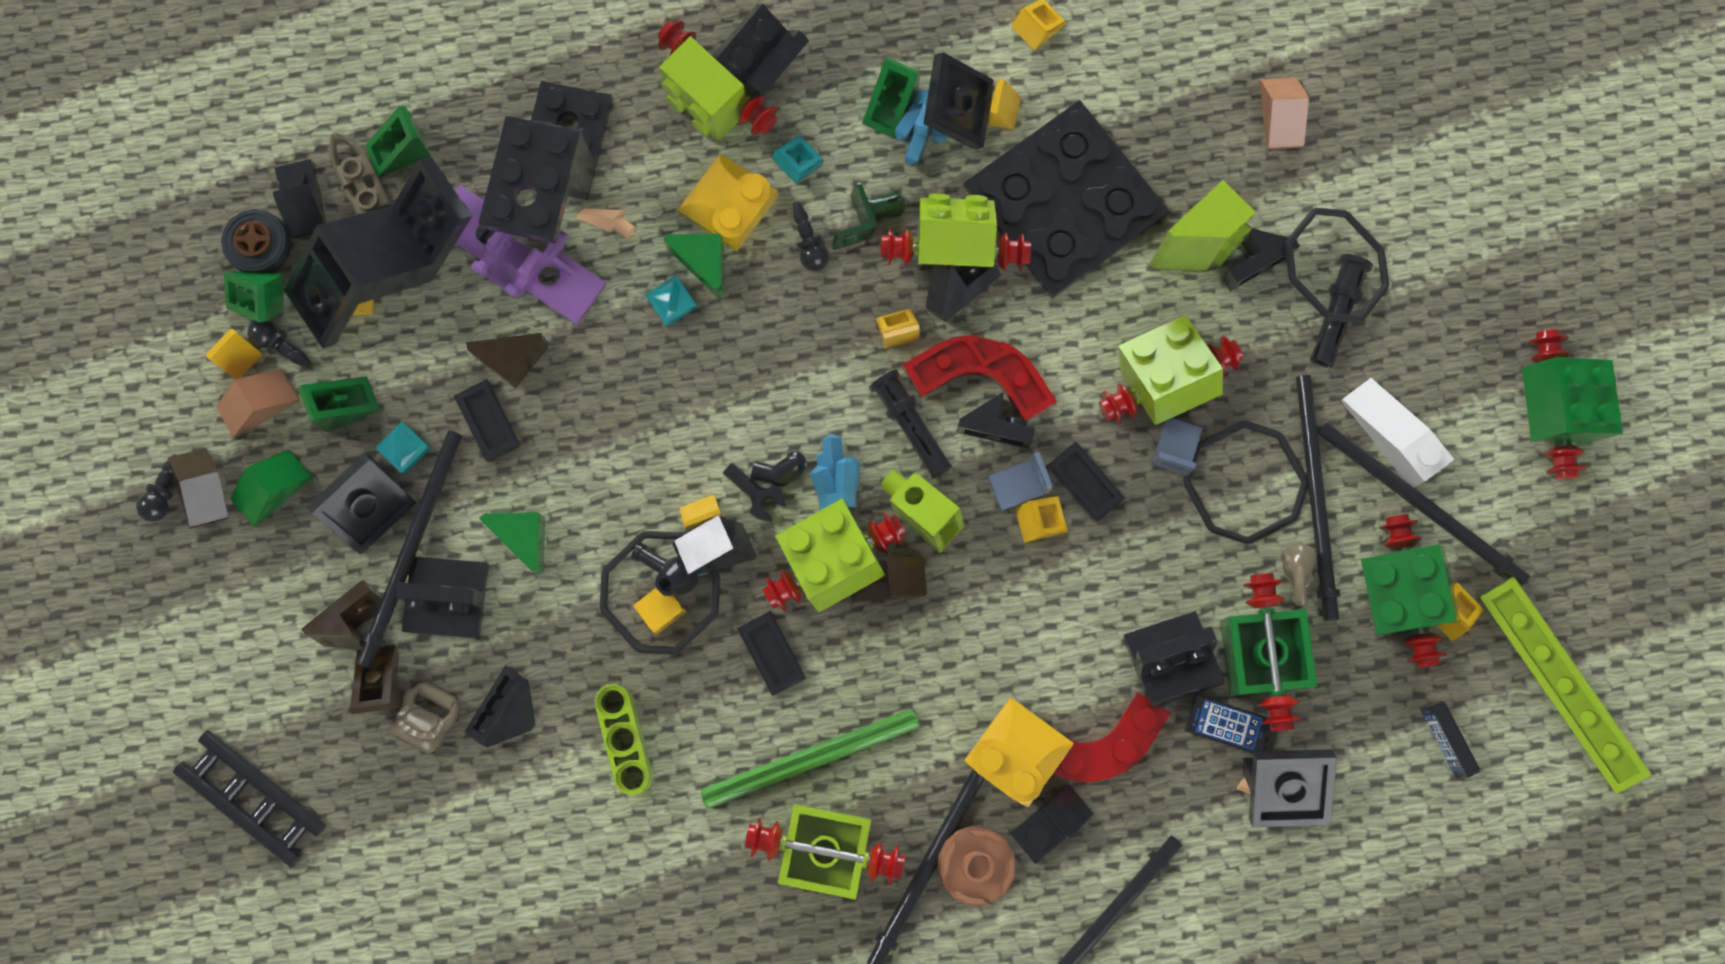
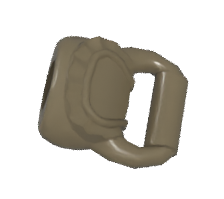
M1292 545L1287 547L1281 554L1283 570L1286 578L1294 587V594L1292 596L1293 610L1307 609L1308 596L1306 594V587L1310 586L1312 582L1317 555L1315 549L1308 545Z
M429 682L419 683L407 692L400 711L391 723L390 733L395 738L417 750L428 754L432 753L439 746L443 734L452 727L458 718L459 701L456 696ZM417 695L449 710V714L444 718H440L439 715H434L422 709V706L415 704Z

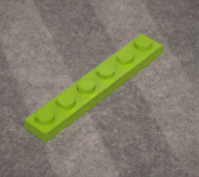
M1513 576L1481 595L1480 599L1615 794L1652 776L1648 767L1517 579Z

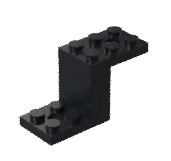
M541 80L531 120L506 115L478 222L482 229L556 244L567 198L589 199L613 102L612 95ZM572 115L579 119V123L575 129L559 126L561 119ZM522 190H534L537 195L532 204L528 206L517 204V196Z
M430 156L419 159L394 205L317 225L284 291L322 349L333 346L337 343L358 304L432 281L472 218V215L433 158Z

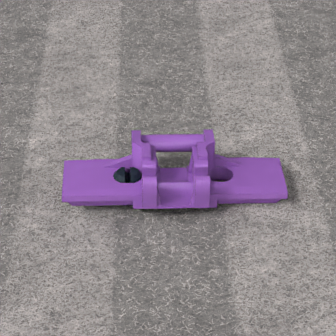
M460 185L455 192L467 206L472 218L455 244L479 260V262L475 260L472 263L471 269L504 289L513 298L520 299L525 293H528L578 325L607 283L560 252L568 241L569 235L560 231L556 244L547 242L549 246L544 252H540L535 248L531 250L512 237L511 234L482 229L478 222L484 200ZM545 267L557 268L560 272L558 281L552 285L541 283L539 280L541 270Z

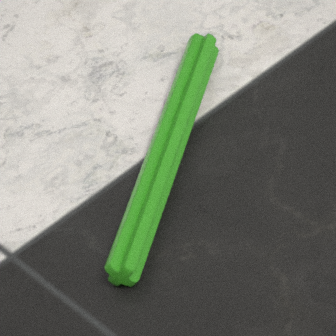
M914 709L903 711L701 790L703 803L708 809L918 729L920 722Z

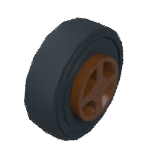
M257 209L243 211L233 217L224 228L221 239L223 254L229 263L239 271L247 273L275 272L288 259L292 245L290 234L284 223L270 212ZM260 242H264V244H262L258 248V250H256V246L259 245Z

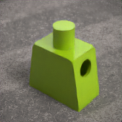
M892 470L883 479L880 487L892 496L889 501L894 513L939 553L964 528L965 525L960 508L917 473L905 479L896 470Z

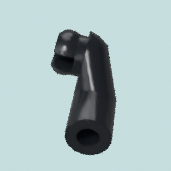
M791 451L787 454L786 458L776 465L755 460L750 478L779 487L786 486L802 475L805 470L806 459L802 453Z

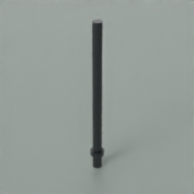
M1301 375L1296 377L1320 583L1317 599L1322 600L1324 621L1340 620L1337 598L1341 597L1340 589H1336L1312 380L1311 375Z
M1326 422L1318 435L1494 567L1492 569L1493 572L1499 576L1504 574L1509 579L1514 576L1521 586L1527 582L1530 575L1513 563L1514 558L1508 553L1505 555L1501 554Z
M450 430L447 432L368 633L363 634L361 641L364 642V645L356 663L360 666L371 669L379 648H384L386 640L383 637L398 602V598H395L397 582L405 583L461 441L462 435Z
M974 769L970 772L883 933L878 932L875 940L878 942L867 960L868 964H884L890 951H895L899 943L896 940L938 865L939 853L945 841L958 829L985 779Z
M1171 835L1157 851L1152 850L1148 854L1150 858L1148 862L1058 964H1079L1161 870L1166 872L1170 867L1168 862L1183 846L1175 837Z

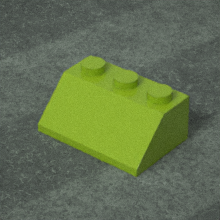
M1222 180L1167 232L1150 265L1154 269L1207 271L1214 263L1220 267L1236 252L1235 249L1251 231L1252 227L1248 223L1256 212Z

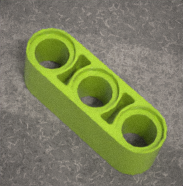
M615 684L606 685L596 694L595 708L614 783L623 794L640 795L651 787L653 771L635 701L628 689ZM613 692H620L624 698L623 708L617 713H610L606 707V699ZM623 729L630 730L634 736L633 745L626 751H621L615 744L617 733ZM633 766L642 770L644 776L643 783L636 789L630 788L625 782L626 771Z

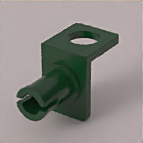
M855 183L850 197L861 225L837 232L831 244L833 250L872 239L878 227L876 220L904 213V200H898L902 196L901 193L896 190L892 193L869 199L866 196L862 183Z

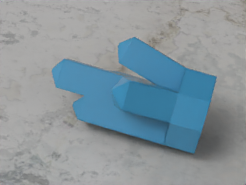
M929 90L917 91L913 104L895 128L896 138L902 141H907L912 132H914L905 155V162L909 166H918L932 128L923 124ZM933 129V142L937 144L945 143L947 136Z
M830 434L822 440L823 451L817 455L818 466L810 473L818 494L820 510L842 498L849 510L857 509L860 461L852 456L844 458L842 438Z

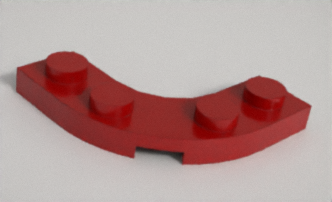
M979 335L954 337L934 345L902 364L904 372L921 399L952 380L966 375L983 376L994 381L1006 394L1022 420L1029 421L1057 403L1032 362L1018 349L1003 341L998 342L992 339L981 338Z
M1136 693L1117 725L1107 736L1094 742H1077L1069 739L1074 744L1052 775L1070 781L1095 782L1122 774L1134 766L1146 754L1171 713L1160 706L1150 709L1146 697Z

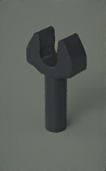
M731 463L724 470L723 474L751 499L752 507L750 514L757 520L770 523L773 521L771 515L762 508V503L766 499H773L782 508L786 507L783 493L776 485H772L769 488H760L734 463Z

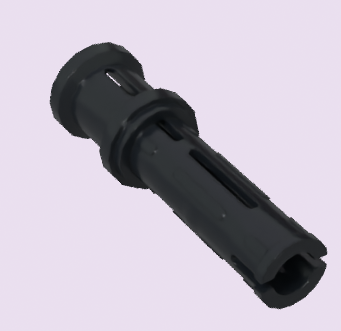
M1343 254L1339 258L1341 267L1336 282L1332 283L1329 287V295L1332 298L1328 311L1332 314L1350 315L1354 304H1357L1362 299L1363 292L1360 290L1366 273L1372 270L1373 264L1363 257ZM1324 318L1318 340L1310 357L1311 362L1327 368L1328 366L1330 368L1334 366L1348 322L1329 321Z
M892 370L874 381L869 386L871 392L877 393L887 409L886 416L892 421H897L913 449L931 474V478L934 479L953 466L948 462L933 435L916 411L917 400L914 396L908 395L899 381L898 377L900 374L898 370ZM889 387L892 390L895 397L897 398V400H895L892 394L890 393ZM905 414H907L909 419L911 420L910 423L907 420ZM915 428H916V430L918 431V433L920 434V436L922 437L923 441H924L925 444L927 445V447H928V449L930 450V452L932 453L931 456H930V454L928 453V451L926 450V448H925V446L923 445V443L921 442V440H920V438L918 437V435L916 434Z

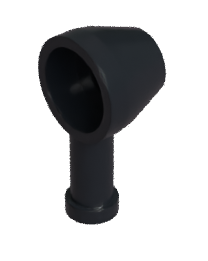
M643 543L638 544L634 548L631 558L636 562H642L658 572L655 585L662 595H684L697 586L698 575L686 578L678 556L667 561L649 550L647 545Z

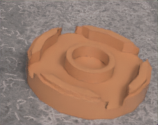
M969 826L956 831L945 841L939 853L937 871L942 886L954 899L969 906H985L998 897L1001 898L1009 890L1015 877L1016 860L1008 842L1002 835L987 827Z

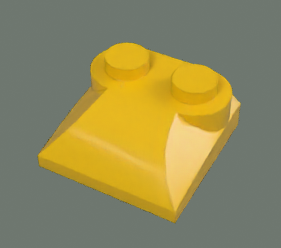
M719 154L677 211L709 234H721L724 244L737 252L778 198L779 191L770 186L767 179L762 175L751 173L722 154Z
M1010 696L967 755L965 762L1010 798L1028 808L1033 800L1040 795L1044 785L1074 743Z

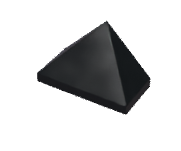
M505 665L464 732L479 744L488 748L532 731L535 726L529 681Z

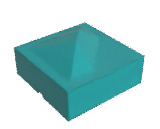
M801 135L776 149L771 157L795 184L818 170L824 162L823 158Z
M677 275L645 295L666 327H669L697 308L696 303Z
M403 421L376 447L403 475H406L431 449Z

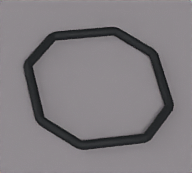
M1311 209L1285 242L1287 268L1291 284L1329 321L1357 323L1364 321L1389 288L1386 256L1383 247L1346 210ZM1316 215L1344 217L1378 254L1382 285L1359 315L1330 313L1296 277L1292 244Z
M1239 421L1198 442L1192 462H1197L1200 449L1242 428L1277 438L1301 481L1292 514L1247 537L1214 526L1191 484L1194 470L1188 476H1184L1183 482L1210 532L1238 542L1250 544L1296 521L1304 501L1308 479L1285 436L1280 431L1249 421Z
M641 532L601 572V613L630 646L639 653H679L719 613L720 575L717 570L709 571L713 577L711 613L675 647L640 645L607 608L609 572L644 539L677 540L685 535L680 532Z

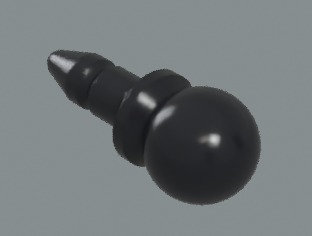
M795 202L793 204V218L795 223H797L796 227L799 236L802 238V241L796 243L797 247L802 249L800 252L801 264L810 271L822 270L829 261L828 250L820 243L821 235L813 236L814 231L810 221H808L807 212L799 202Z
M253 321L248 327V339L254 346L267 348V352L271 355L278 352L285 358L290 359L294 364L310 367L312 365L306 354L286 340L287 334L283 331L278 332L277 326L272 321Z
M168 461L163 464L162 472H159L155 485L147 484V493L140 496L136 503L138 515L146 521H159L168 512L169 505L167 500L172 499L173 493L168 489H170L174 480Z

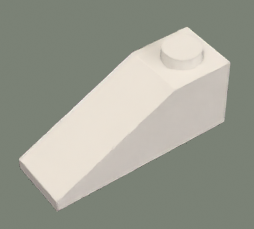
M1372 378L1341 400L1401 477L1412 487L1424 483L1454 460L1434 433Z

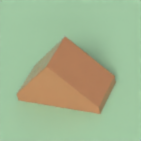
M1296 77L1260 80L1267 150L1303 148L1309 96Z
M283 369L235 379L216 408L233 438H237L301 400Z

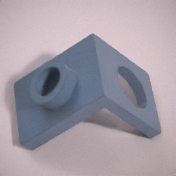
M1174 418L1166 420L1151 465L1188 476L1196 467V463L1192 461L1202 428Z
M1039 452L1034 453L1029 461L991 474L988 477L1001 511L1045 496L1053 488Z

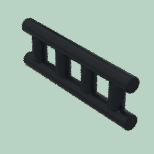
M205 731L198 740L207 749L193 767L189 766L185 761L180 762L173 770V773L288 867L293 868L302 857L293 850V847L307 830L317 837L324 830L326 824L211 731ZM219 759L236 772L222 791L204 778ZM248 783L266 796L251 815L234 802ZM277 807H280L295 820L281 839L263 825Z

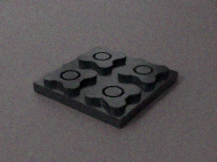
M1078 100L964 182V188L970 195H982L987 197L988 200L994 201L997 230L1002 236L1004 233H1007L1010 241H1018L1020 235L1024 234V241L1031 242L1030 263L1025 265L1052 299L1158 223L1170 212L1081 100Z

